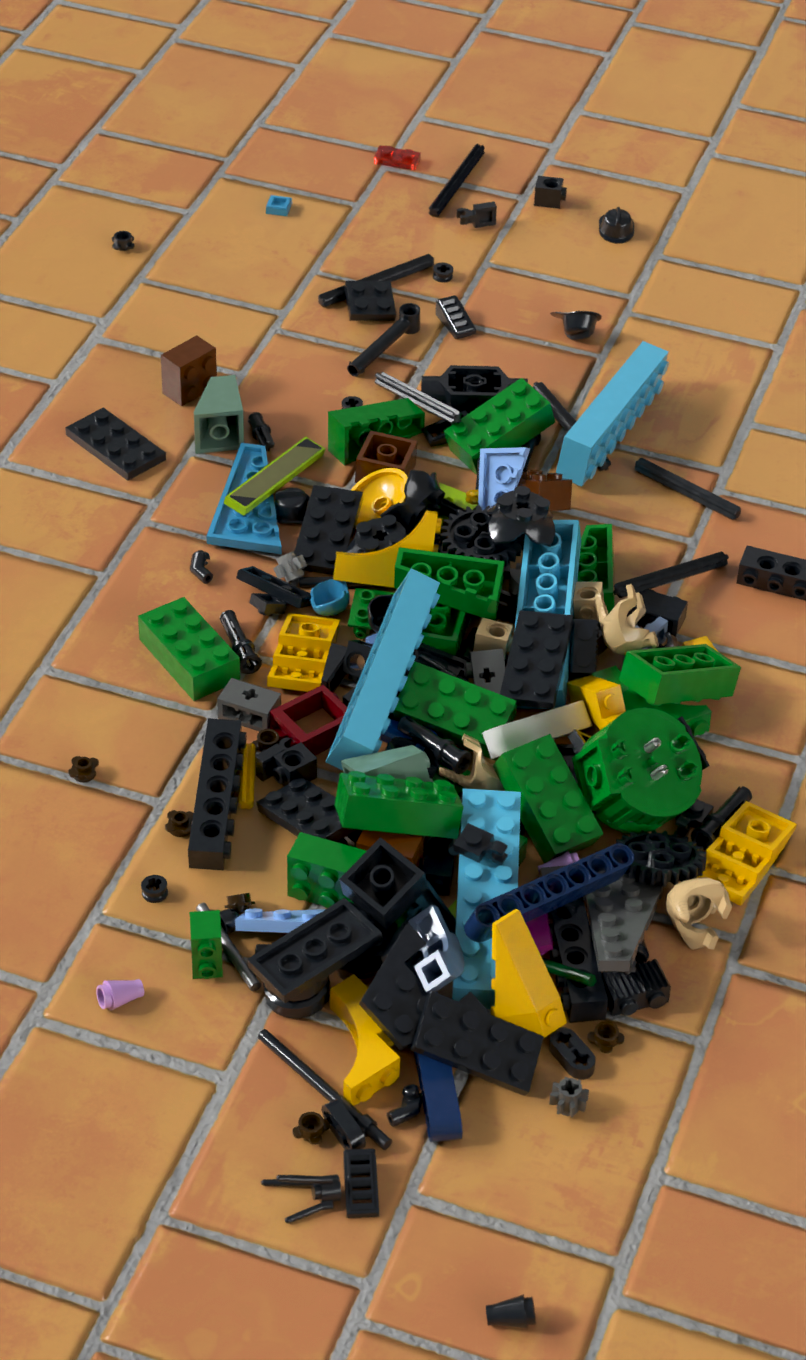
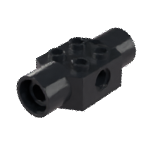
M450 365L441 376H422L421 392L460 412L466 410L469 414L520 378H508L499 366Z

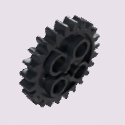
M477 505L476 510H472L467 506L466 512L457 509V515L450 513L449 520H443L439 543L442 545V551L447 552V554L504 561V566L507 567L508 560L515 562L516 556H521V551L524 549L525 534H521L515 541L510 543L493 544L489 534V522L492 515L489 516L487 514L490 506H487L485 510H482L479 505Z
M641 830L639 835L630 832V836L622 835V840L616 839V844L620 843L628 846L634 854V861L625 874H629V879L640 878V883L648 880L651 885H655L656 882L661 883L663 886H666L667 882L676 885L678 881L683 882L695 879L697 876H703V871L706 868L707 858L706 852H703V846H697V841L688 842L689 837L679 838L678 833L668 835L667 831H663L661 834L655 830H652L651 833Z

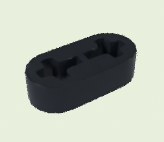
M560 1027L550 1034L549 1050L568 1074L580 1080L590 1078L595 1071L596 1059L593 1052L579 1036L566 1027Z
M335 1099L322 1106L323 1118L328 1120L330 1124L329 1129L345 1150L362 1149L366 1146V1140L361 1128L339 1099Z

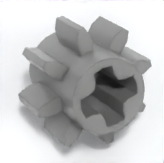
M294 551L276 559L278 566L273 569L277 578L284 577L288 583L304 575L302 569L307 564L303 555L296 557Z

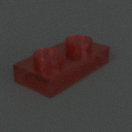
M379 146L374 155V164L415 171L421 159V152H415L411 149H398L391 146Z

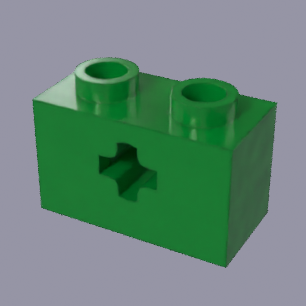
M220 910L189 912L193 979L223 977Z

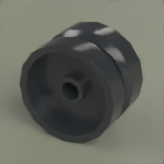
M329 975L285 1004L263 983L268 1006L273 1012L287 1018L299 1019L309 1017L322 1010L330 997L331 985Z

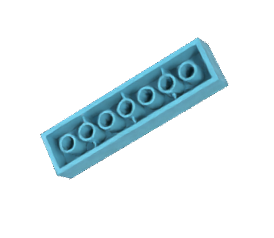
M645 341L641 342L564 436L556 473L563 474L562 478L572 479V483L581 487L588 479L591 480L594 477L597 467H602L607 454L613 453L617 442L623 440L626 430L632 429L636 418L642 416L645 406H650L655 394L661 392L664 381L661 380L662 375L666 373L669 362L666 361L669 351Z
M553 520L555 536L551 547L536 544L530 541L525 534L515 628L520 610L573 615L574 619L573 598L578 580L581 549L579 520ZM571 636L554 709L566 705ZM516 705V709H546Z
M411 568L394 593L325 761L326 763L343 771L341 760L379 751L382 741L379 740L380 736L385 734L391 721L388 718L389 713H393L399 701V698L396 697L397 693L402 691L408 677L405 676L406 670L409 671L416 658L413 655L414 650L419 648L424 638V635L421 634L422 630L427 628L432 615L429 612L431 609H434L439 600L440 594L436 592L440 582Z
M463 788L462 804L464 808L460 834L468 823L494 835V841L503 842L508 846L504 852L508 854V857L502 865H499L486 857H483L480 863L459 854L455 934L463 952L464 971L458 978L453 980L452 999L460 1001L471 991L486 1009H491V1006H495V990L491 989V979L495 978L496 963L492 959V938L484 942H474L466 935L464 925L478 905L518 887L521 792Z

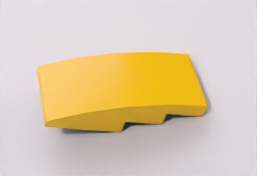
M288 613L279 633L278 646L273 655V665L267 676V687L309 692L321 686L329 649L332 643H336L340 619Z
M746 801L721 827L719 837L706 850V868L703 871V876H697V878L706 877L720 881L727 890L730 901L741 906L769 871L795 831L797 824Z

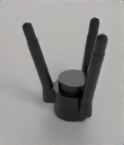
M338 1174L327 1176L277 1175L276 1179H263L261 1181L263 1186H311L313 1200L320 1201L317 1205L286 1217V1223L300 1220L322 1210L333 1209V1201L341 1200V1184Z

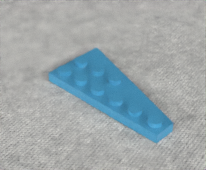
M248 443L240 444L206 536L207 544L282 554L273 494L245 516L224 504L225 496L268 465L265 446Z

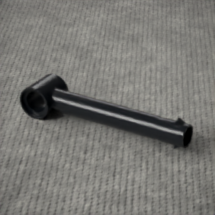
M414 303L403 304L399 308V320L357 358L349 362L347 366L348 372L355 377L360 373H364L367 366L376 360L404 333L415 334L419 332L420 307Z

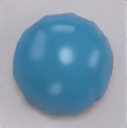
M327 580L319 583L310 591L312 608L319 615L335 616L344 611L350 602V594L345 581Z

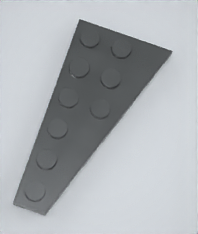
M624 874L618 881L584 896L598 971H630L637 955V948L639 944H642L644 932L648 930L656 912L658 900L662 898L663 889L666 886L658 882L655 885H651L648 880L640 883V878L629 879V874Z

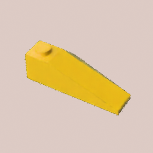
M515 909L492 923V959L496 963L495 978L491 979V989L495 990V1006H491V1015L542 1035L545 1038L565 1025L567 1021L558 991L520 910Z

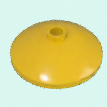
M397 468L380 469L365 476L354 485L351 490L363 492V502L356 526L360 522L381 518L380 515L398 502L405 503L404 487L408 476L402 470Z

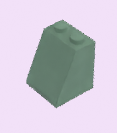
M236 376L211 377L193 412L195 454L239 450L240 444L244 443L243 407Z
M413 745L341 760L343 772L348 774L350 771H359L367 776L388 774L396 779L417 777L425 782H434L429 777L427 768H430V762L427 754Z

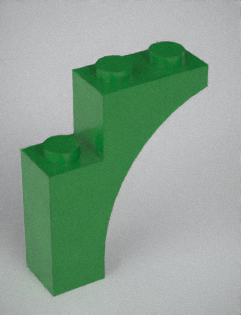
M616 665L592 673V676L621 685L626 711L636 708L661 710L676 719L683 716L685 722L690 726L693 736L709 732L712 711L707 705L666 703L661 706H653L648 704L646 699L639 694L629 691L628 687L619 681L621 672Z

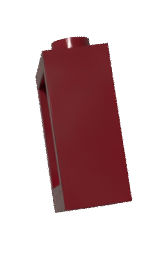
M321 685L271 710L270 729L275 730L279 737H289L291 747L301 742L316 756L331 748L347 706L340 701L334 692H331L325 685ZM321 708L334 719V721L308 734L295 723L297 720Z

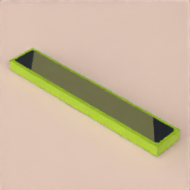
M304 437L225 496L224 504L245 516L321 458L326 448L308 437Z

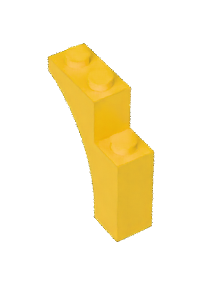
M426 510L421 521L412 532L394 545L368 553L337 551L333 579L394 588L395 563L399 547L438 552V544H434L435 534H440L442 519L437 518L438 513L436 511Z
M592 675L567 683L571 703L583 700L590 719L599 730L626 712L620 684Z
M354 974L330 989V1009L346 1025L357 1048L355 1063L343 1081V1097L353 1106L367 1101L375 1092L385 1086L392 1085L400 1077V1057L390 1048L394 1043L359 1005L368 987Z

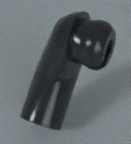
M198 550L192 555L190 571L200 581L207 584L213 578V574L205 568L208 564L206 559L210 560V555L203 550Z
M414 1084L405 1086L402 1090L404 1097L401 1106L387 1112V1119L392 1127L406 1122L419 1114L423 1097L419 1093L418 1086Z

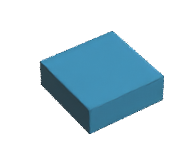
M271 195L266 205V214L288 216L292 206V198Z

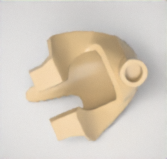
M632 584L626 585L628 598L620 600L609 614L602 594L598 593L594 597L606 646L613 653L625 656L627 651L642 650L650 646L652 648L659 647L654 631L649 632L647 629L635 628L637 622L645 614L646 608L642 595L639 592L635 593ZM637 605V609L627 617L629 610Z
M463 734V745L473 750L471 774L464 776L440 767L439 775L466 789L505 791L493 768V764H489L484 759L479 741Z
M706 877L695 878L676 884L667 894L666 910L668 916L686 945L692 950L706 946L708 949L714 950L719 938L716 932L711 927L698 929L692 926V924L701 922L709 914H714L716 910H718L723 919H727L732 905L724 885L720 881Z

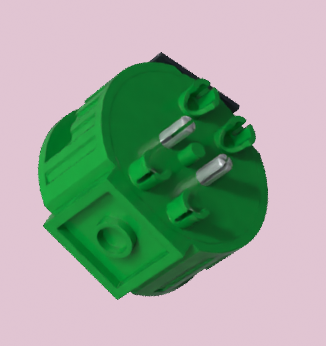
M636 708L624 712L591 736L584 744L582 750L572 757L578 786L591 811H595L596 817L609 827L628 834L630 832L640 834L641 830L647 833L656 830L691 807L701 793L702 771L710 766L705 753L700 749L690 726L685 722L683 716L676 719L666 712L653 708Z

